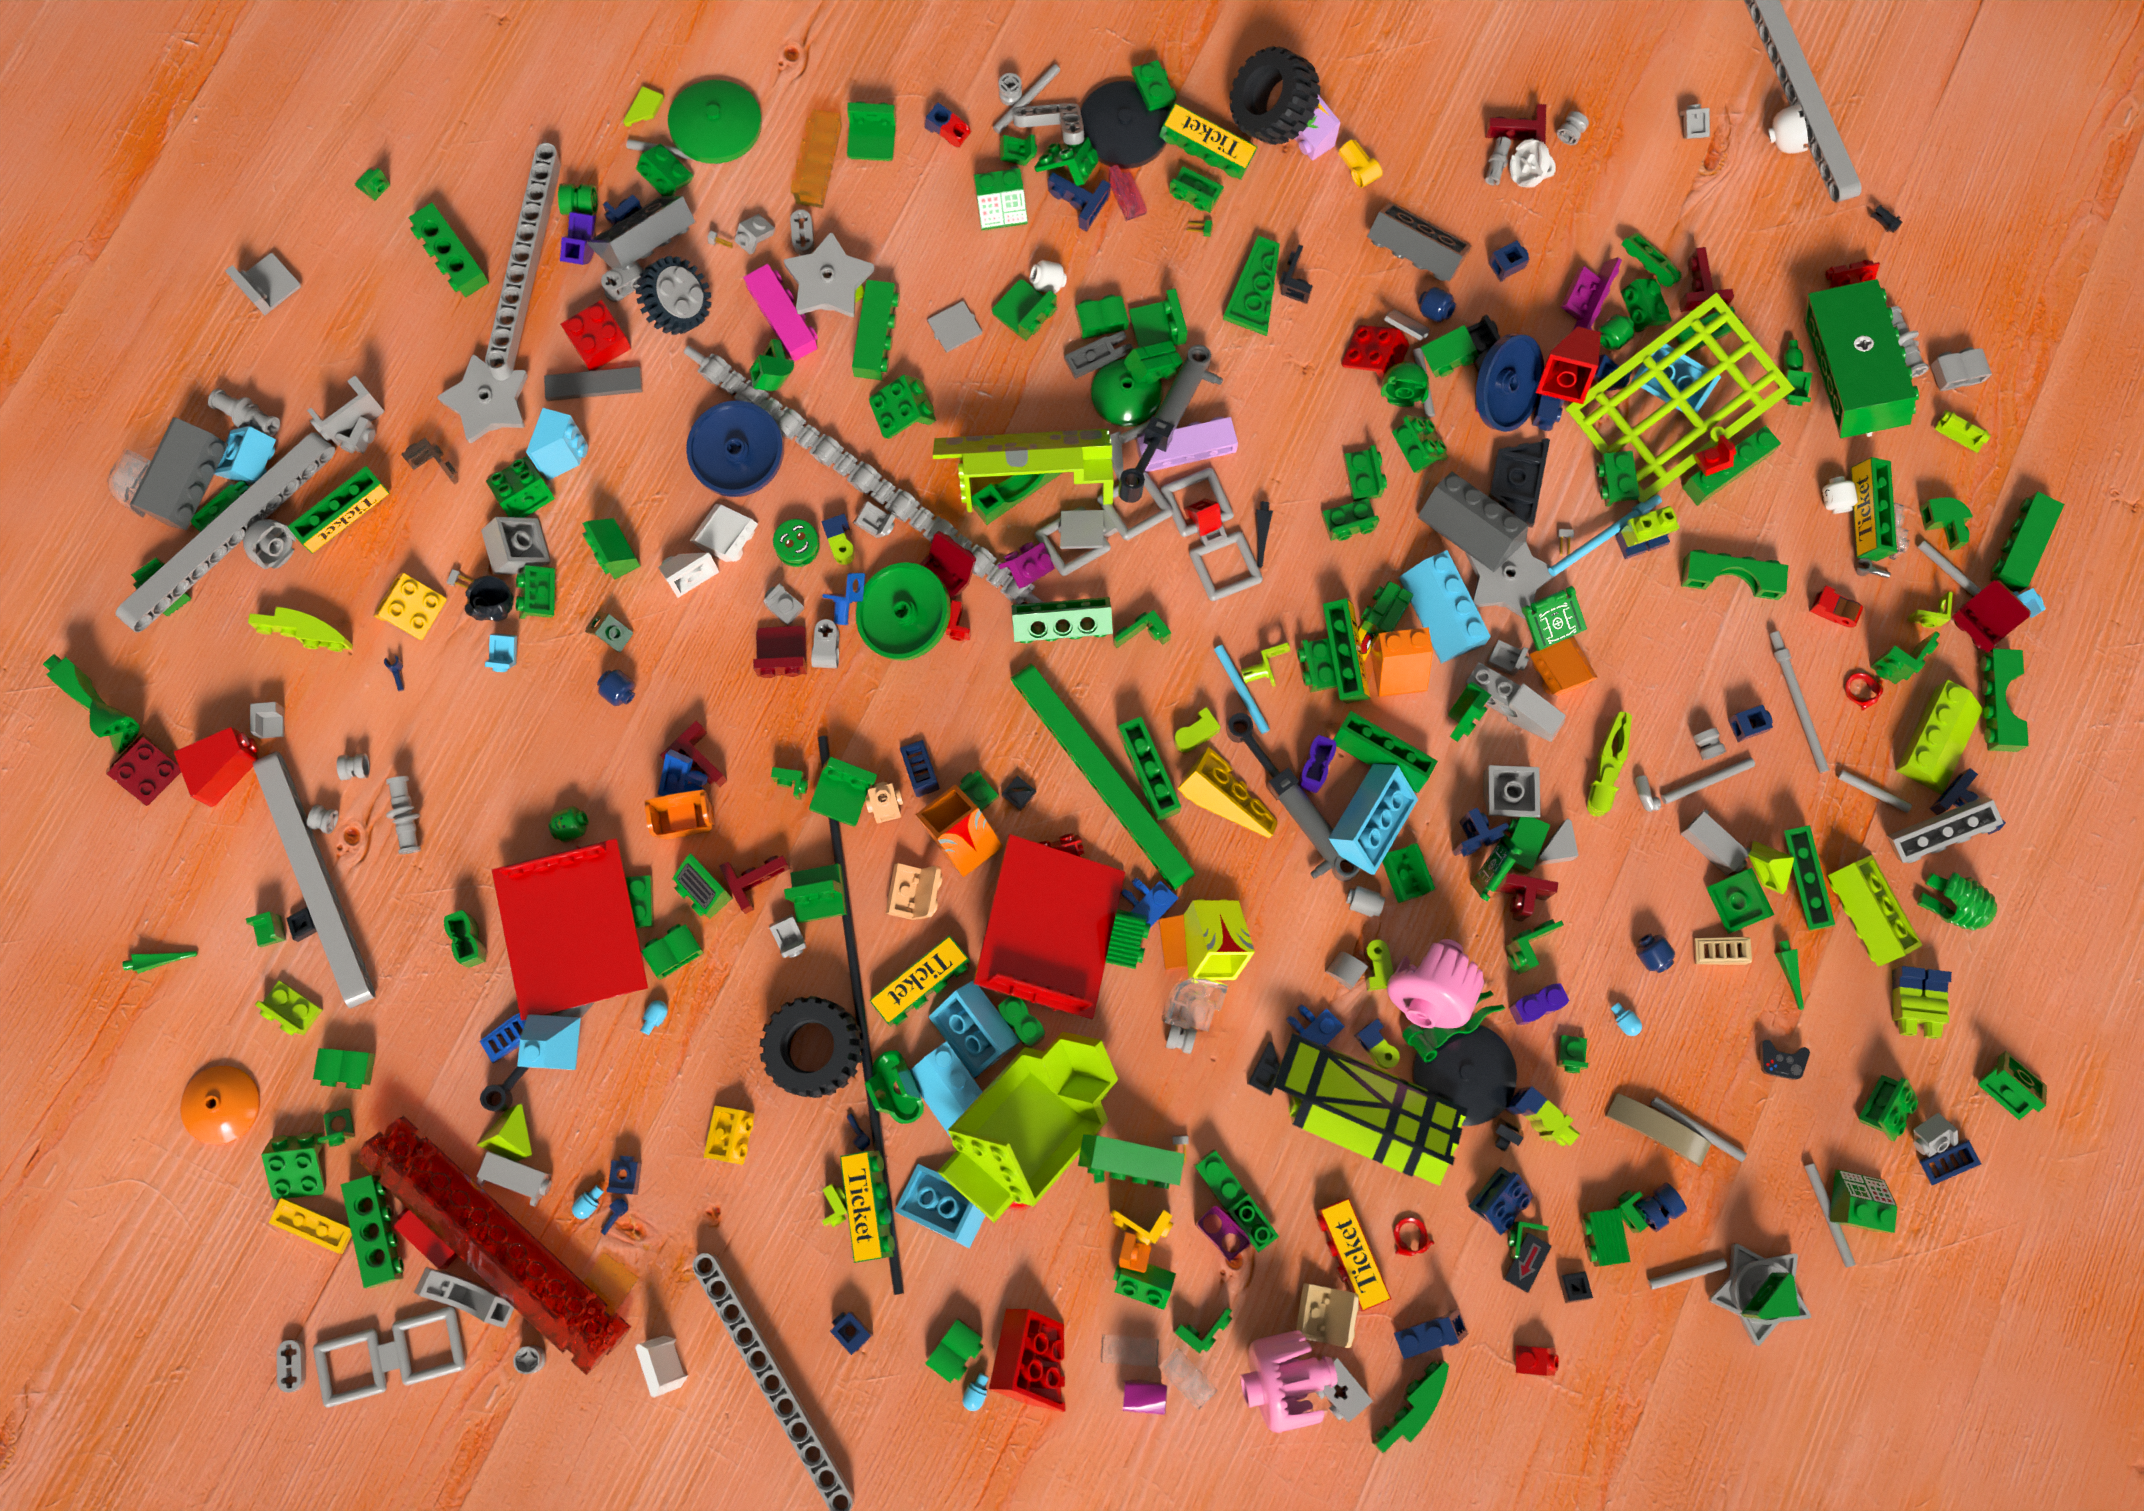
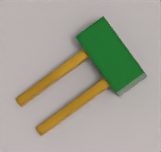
M1205 220V224L1188 222V225L1204 226V230L1187 229V231L1201 232L1205 237H1211L1213 221Z

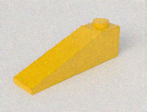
M1208 747L1184 776L1178 790L1196 805L1270 838L1277 827V820L1260 800L1252 799L1246 790L1248 786L1244 781L1238 782L1230 773L1233 768Z

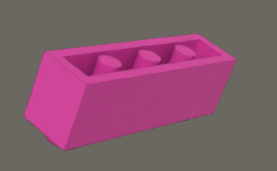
M766 264L743 277L748 291L777 338L781 340L782 346L790 359L795 362L817 349L815 340L818 337L812 326L807 328L804 323L806 320L805 315L797 314L796 308L792 303L795 300L789 289L784 290L781 286L783 280L778 271H772L769 264Z

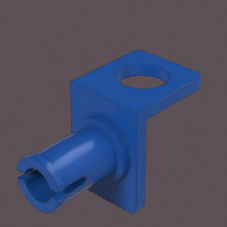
M848 573L846 595L836 593L823 594L822 598L833 599V602H835L834 624L848 625L849 604L863 601L864 573ZM855 579H857V580H858V588H857V590L854 592V591H853V582H854Z

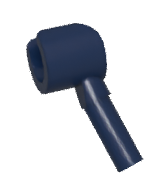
M395 655L396 662L391 665L389 660L385 658L384 664L392 672L398 691H403L404 687L400 676V671L403 668L402 661Z
M853 1114L847 1116V1119L857 1134L852 1142L858 1149L863 1151L870 1144V1139L859 1127Z
M622 1198L616 1199L610 1204L609 1208L614 1214L610 1216L600 1231L602 1234L606 1235L614 1222L628 1211V1205Z

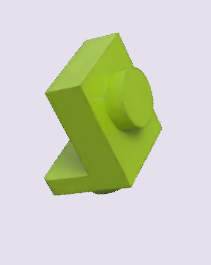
M831 1184L822 1190L835 1213L822 1220L824 1226L831 1224L832 1227H835L846 1220L844 1215L847 1214V1206L845 1204V1192L842 1187L836 1188L835 1184Z

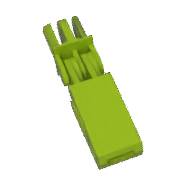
M1618 712L1613 717L1597 755L1596 780L1588 787L1591 789L1587 800V810L1593 816L1599 817L1610 811L1615 794L1619 790V787L1614 786V782L1617 780L1623 763L1627 759L1632 715L1627 712ZM1617 732L1618 748L1615 757H1613L1611 746Z

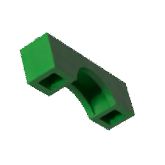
M1062 473L1013 475L1001 483H991L971 497L972 507L983 522L988 525Z
M1705 550L1690 551L1683 559L1682 587L1706 590L1716 577L1734 575L1743 579L1749 585L1754 597L1779 600L1787 592L1788 565L1780 564L1776 560L1764 562L1757 561L1754 557L1748 556L1742 558L1731 557L1728 553L1708 554Z
M1992 649L1982 655L1980 668L1984 675L1982 683V693L1985 695L1983 716L1986 719L1987 728L1984 733V739L1987 743L1988 751L2018 752L2029 746L2028 726L2026 721L2014 715L2008 707L2006 690L2011 681L2024 674L2023 650Z

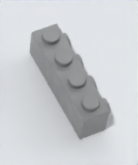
M1984 796L1887 835L1897 859L1902 863H1912L1930 852L1937 853L1946 849V846L1953 843L1966 842L1971 839V836L1978 833L1991 832L1996 829V826L2003 824L1994 800Z

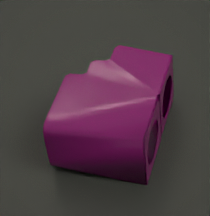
M1213 1206L1195 1224L1229 1262L1250 1245V1239L1246 1233L1217 1206ZM1214 1214L1221 1219L1222 1226L1218 1232L1209 1233L1204 1229L1203 1221L1206 1216ZM1235 1234L1238 1236L1240 1247L1237 1251L1230 1253L1224 1250L1222 1239L1225 1235Z
M1140 1379L1122 1380L1125 1382L1123 1410L1121 1411L1165 1415L1166 1385Z

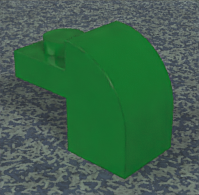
M772 339L763 355H758L749 369L754 389L765 391L778 390L791 374L794 368V360L785 359L786 354L783 351L781 340Z
M1943 497L1929 499L1919 508L1925 530L1944 528L1949 550L1960 549L1969 542V529L1965 526V523L1973 516L1963 502L1955 498Z

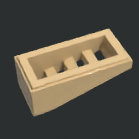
M1750 937L1695 938V964L1747 965L1752 962ZM1704 944H1708L1709 958H1705ZM1715 945H1719V958H1716ZM1726 945H1730V958H1727ZM1737 945H1739L1740 957H1738Z

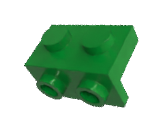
M1158 60L1133 67L1132 75L1148 111L1167 106L1170 112L1177 100L1174 88L1170 87L1168 83V75L1165 68L1161 67Z
M661 143L642 153L636 166V170L662 196H674L677 190L689 184L694 177Z
M1182 166L1177 177L1173 178L1170 182L1169 193L1177 200H1184L1200 211L1211 213L1224 190V186Z
M1636 279L1621 290L1636 332H1642L1649 326H1666L1672 321L1669 308L1664 301L1660 285L1656 279Z
M1633 451L1604 453L1600 461L1597 462L1596 471L1597 476L1602 479L1600 497L1602 500L1605 499V506L1609 507L1613 502L1638 500L1640 495Z
M1472 681L1467 685L1448 713L1449 717L1459 723L1449 736L1457 742L1463 735L1467 737L1476 727L1473 721L1475 719L1480 721L1488 710L1484 705L1491 697V694Z
M1413 843L1405 848L1386 854L1382 863L1398 903L1422 897L1435 890L1433 879L1428 871L1418 843Z

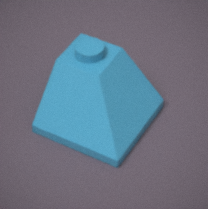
M528 1015L520 1038L517 1066L576 1070L581 1018Z

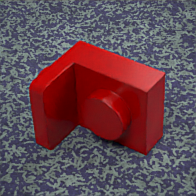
M1723 434L1718 436V445L1695 453V461L1704 475L1708 476L1732 467L1736 449L1733 442L1728 441Z

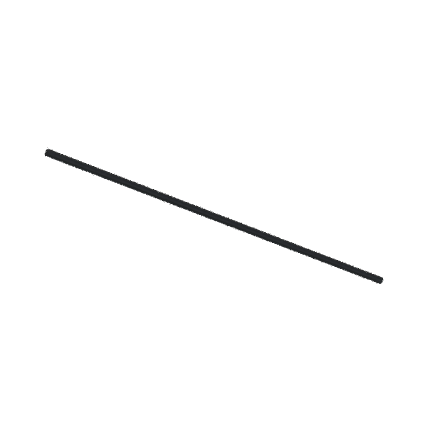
M827 736L817 737L822 769L830 757ZM828 817L834 862L842 867L848 914L842 916L856 1023L860 1027L862 1032L860 1039L864 1043V1048L860 1049V1052L863 1056L862 1067L864 1081L873 1076V1063L839 821ZM865 1086L874 1151L880 1152L884 1162L882 1173L883 1181L887 1186V1208L891 1214L889 1225L895 1242L894 1257H889L894 1295L904 1294L879 1111H876Z

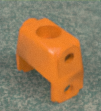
M705 790L683 792L645 800L647 826L649 833L653 837L668 840L707 833L712 830V825H715L713 808Z

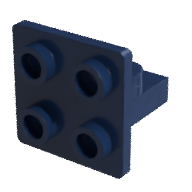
M1478 807L1468 811L1459 821L1468 840L1462 842L1453 853L1455 856L1462 853L1463 857H1466L1476 852L1482 844L1488 847L1499 842V839L1505 836L1504 832L1509 828L1508 824L1505 823L1489 830L1488 819L1483 812L1480 813Z
M1500 1166L1468 1207L1476 1215L1491 1224L1499 1235H1502L1513 1226L1515 1218L1519 1213L1529 1206L1533 1194L1518 1173L1514 1171L1511 1174Z

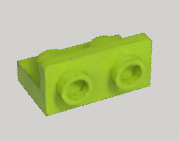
M282 981L277 982L263 1002L258 1000L255 1004L261 1009L260 1015L270 1021L276 1019L281 1023L279 1028L292 1036L294 1033L305 1035L323 1010Z

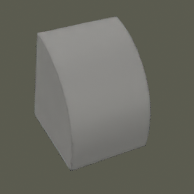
M1340 951L1325 972L1351 990L1368 966L1352 955Z

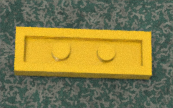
M280 1198L269 1221L270 1224L338 1254L344 1253L352 1236L349 1226L285 1198Z

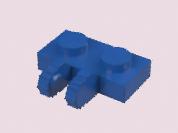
M670 749L665 755L658 795L666 796L705 790L701 786L707 783L708 777L702 774V772L691 771L692 758Z
M1134 878L1132 881L1133 886L1145 895L1140 902L1130 891L1124 889L1121 892L1122 896L1134 906L1131 910L1132 913L1147 916L1146 923L1150 924V928L1178 900V897L1161 881L1150 891L1139 879Z
M1302 1004L1297 1009L1311 1023L1306 1029L1303 1028L1296 1018L1289 1016L1286 1019L1299 1036L1319 1045L1320 1043L1327 1045L1345 1027L1327 1008L1315 1018Z

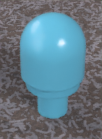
M655 1000L648 1005L642 1018L645 1020V1023L640 1030L644 1034L649 1036L654 1026L659 1027L667 1016L668 1007L663 1001Z
M1619 1002L1611 1008L1618 1017L1615 1020L1617 1025L1626 1035L1636 1036L1641 1032L1642 1022L1630 1009L1626 1011Z
M596 1185L590 1192L585 1191L572 1205L573 1215L578 1219L588 1218L598 1207L599 1201L597 1199L604 1190Z
M979 1373L976 1382H971L967 1386L962 1398L963 1405L967 1410L976 1411L982 1407L988 1390L985 1386L989 1376Z

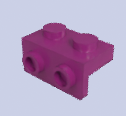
M1032 542L1019 547V553L1018 551H1013L1005 555V561L998 564L999 569L1010 568L1019 589L1028 586L1055 569L1043 542L1033 545Z

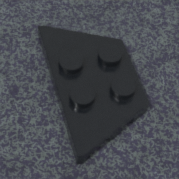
M1548 438L1542 439L1541 442L1523 443L1517 447L1499 449L1496 455L1488 496L1527 523L1528 527L1531 528L1535 522L1550 443Z

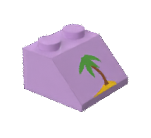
M1319 95L1318 108L1315 107L1313 120H1309L1307 123L1308 127L1303 132L1300 131L1299 136L1294 138L1298 142L1302 153L1308 155L1312 161L1335 146L1340 126L1338 118Z

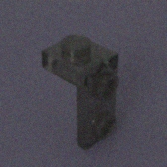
M424 438L420 442L410 445L401 454L413 470L434 457L454 485L458 483L454 476L458 472L449 461L444 463L441 459L444 453L436 443L431 445Z

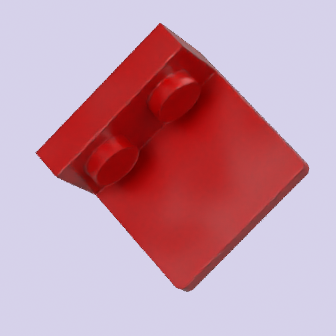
M1358 325L1341 364L1344 368L1375 371L1382 381L1384 374L1391 366L1403 361L1410 344L1400 329Z

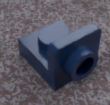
M633 194L628 199L621 201L616 209L607 201L603 204L606 211L604 215L612 225L642 208L639 200Z

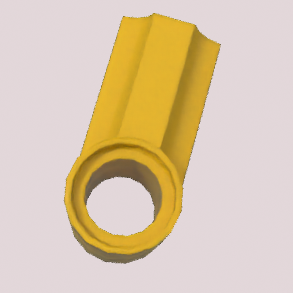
M1356 140L1346 142L1339 149L1338 154L1351 170L1352 178L1359 188L1367 186L1382 176V169L1376 159L1369 158Z

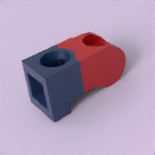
M938 102L925 117V129L931 133L936 132L955 147H960L971 134V129L965 122Z

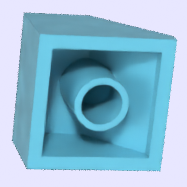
M250 426L230 430L226 440L228 447L214 475L237 482L243 480L248 485L254 484L266 473L265 466L267 461L274 455L275 447L273 446L276 439Z

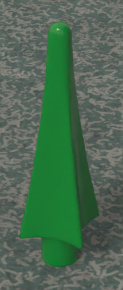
M1789 940L1780 941L1778 943L1781 952L1775 953L1789 982L1798 1009L1803 1010L1804 1003L1800 986L1798 949H1791Z
M197 951L161 954H131L132 959L123 961L122 965L124 971L133 970L140 974L171 962L195 957L198 953Z

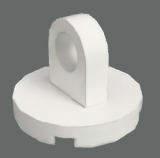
M1528 139L1517 146L1515 149L1517 152L1515 155H1512L1510 160V174L1512 180L1519 186L1525 188L1535 187L1543 179L1554 175L1555 162L1549 155V150L1544 142Z

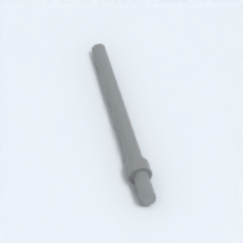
M1773 632L1770 634L1776 651L1774 656L1777 663L1781 665L1819 773L1827 772L1829 767L1790 662L1791 654L1789 649L1785 648L1780 632Z

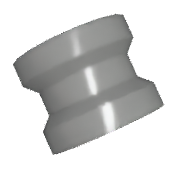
M316 804L308 815V828L314 830L319 828L323 833L330 834L338 822V811L334 809L326 810L322 805Z

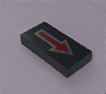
M1526 1233L1520 1245L1519 1258L1513 1259L1503 1280L1529 1293L1552 1246L1536 1236Z

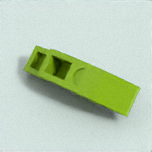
M276 607L274 616L249 615L248 623L256 629V632L271 635L272 632H280L283 636L295 637L304 647L309 649H318L319 646L327 647L331 651L342 652L343 649L352 650L353 645L330 625L300 611Z

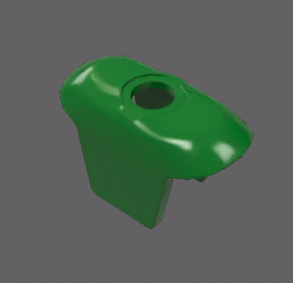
M897 1050L884 1052L874 1061L872 1067L873 1076L866 1080L864 1084L876 1111L889 1114L900 1124L914 1122L924 1113V1104L916 1082L901 1053ZM895 1082H897V1085H898V1087H899V1089H900V1091H901V1094H898V1093L895 1091V1089H894V1084H895Z

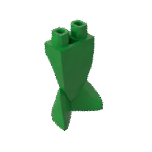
M53 654L43 663L50 670L46 675L79 705L90 712L89 724L92 732L99 738L110 736L112 747L119 755L136 739L140 731L139 724L126 713L107 705L93 688L92 680L67 657L61 660L57 655Z

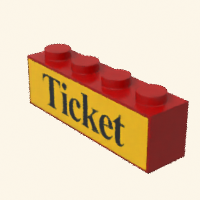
M1346 1198L1317 1210L1319 1214L1316 1217L1317 1224L1321 1232L1326 1231L1329 1241L1326 1242L1329 1253L1332 1257L1336 1256L1340 1265L1336 1267L1342 1282H1347L1350 1292L1359 1295V1311H1365L1391 1300V1296L1350 1199Z

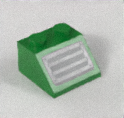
M691 853L686 857L672 878L677 883L674 889L683 898L688 896L694 902L691 907L700 917L705 914L711 919L733 899Z

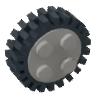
M667 256L650 264L640 273L641 277L636 282L637 285H640L636 288V294L642 295L636 299L637 303H644L645 305L640 311L642 314L648 311L650 315L646 320L649 323L656 320L653 327L657 330L663 327L662 332L666 334L671 332V335L684 334L702 324L706 320L705 317L710 313L707 309L711 307L712 303L706 301L711 298V292L704 291L709 288L708 282L702 284L700 281L704 278V275L702 273L696 275L695 272L698 268L695 265L688 268L690 262L686 259L681 262V257L677 256L673 259L672 256Z

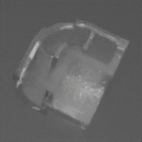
M125 448L109 472L107 478L109 491L113 498L124 507L143 518L146 513L130 503L151 461Z
M1188 976L1179 980L1168 993L1161 1020L1164 1023L1186 1029L1193 1027L1209 1031L1214 1011H1221L1228 986L1225 983L1197 976Z

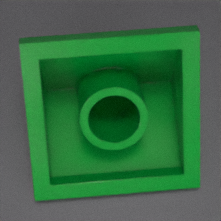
M1771 1272L1740 1314L1746 1318L1756 1319L1800 1316L1794 1276L1791 1273Z

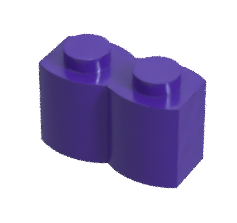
M1321 735L1314 739L1307 754V762L1299 777V786L1302 789L1317 793L1321 789L1328 775V766L1336 752L1335 740Z
M1551 984L1535 994L1527 995L1517 1000L1509 1007V1010L1517 1025H1526L1541 1018L1543 1015L1563 1008L1570 1000L1562 984Z

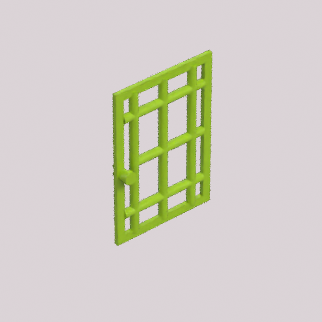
M1715 293L1591 388L1583 404L1573 402L1565 408V411L1570 414L1601 455L1618 452L1629 442L1634 446L1647 463L1636 472L1637 482H1640L1653 471L1659 478L1645 490L1638 484L1640 495L1638 501L1644 503L1695 465V453L1718 445V436L1724 434L1728 440L1795 388L1730 310L1719 294ZM1712 308H1715L1720 315L1704 326L1699 318ZM1726 322L1744 343L1729 355L1726 354L1711 335L1712 332ZM1691 325L1696 333L1656 363L1651 355ZM1703 340L1720 362L1679 392L1663 370ZM1749 351L1767 372V374L1753 384L1748 381L1735 365V362ZM1643 362L1648 370L1608 399L1603 392ZM1724 370H1727L1743 392L1703 421L1686 399ZM1655 377L1670 395L1671 399L1635 427L1631 428L1615 406ZM1774 381L1779 389L1766 399H1763L1758 392ZM1593 399H1596L1601 406L1585 417L1580 409ZM1748 399L1754 403V408L1725 430L1720 426L1714 427L1710 432L1711 440L1668 473L1662 467V464ZM1678 406L1695 428L1655 458L1638 436ZM1606 413L1624 434L1610 446L1605 443L1592 426L1594 422Z

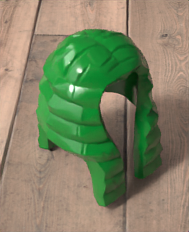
M1930 872L1925 884L1943 892V895L1951 899L1957 906L1956 913L1923 892L1917 901L1918 906L1938 914L1946 923H1952L1954 926L1973 931L1989 925L1997 913L1995 897L1987 888L1972 877L1963 878L1955 872L1951 874L1949 880Z

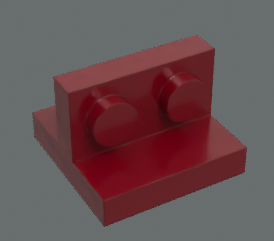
M1507 873L1497 887L1496 892L1516 895L1512 897L1510 903V912H1513L1512 920L1524 921L1533 914L1535 899L1546 901L1557 893L1558 882Z

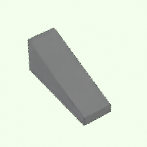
M1119 431L1111 434L1110 438L1112 443V467L1120 482V476L1124 469L1122 444L1119 440L1121 432Z

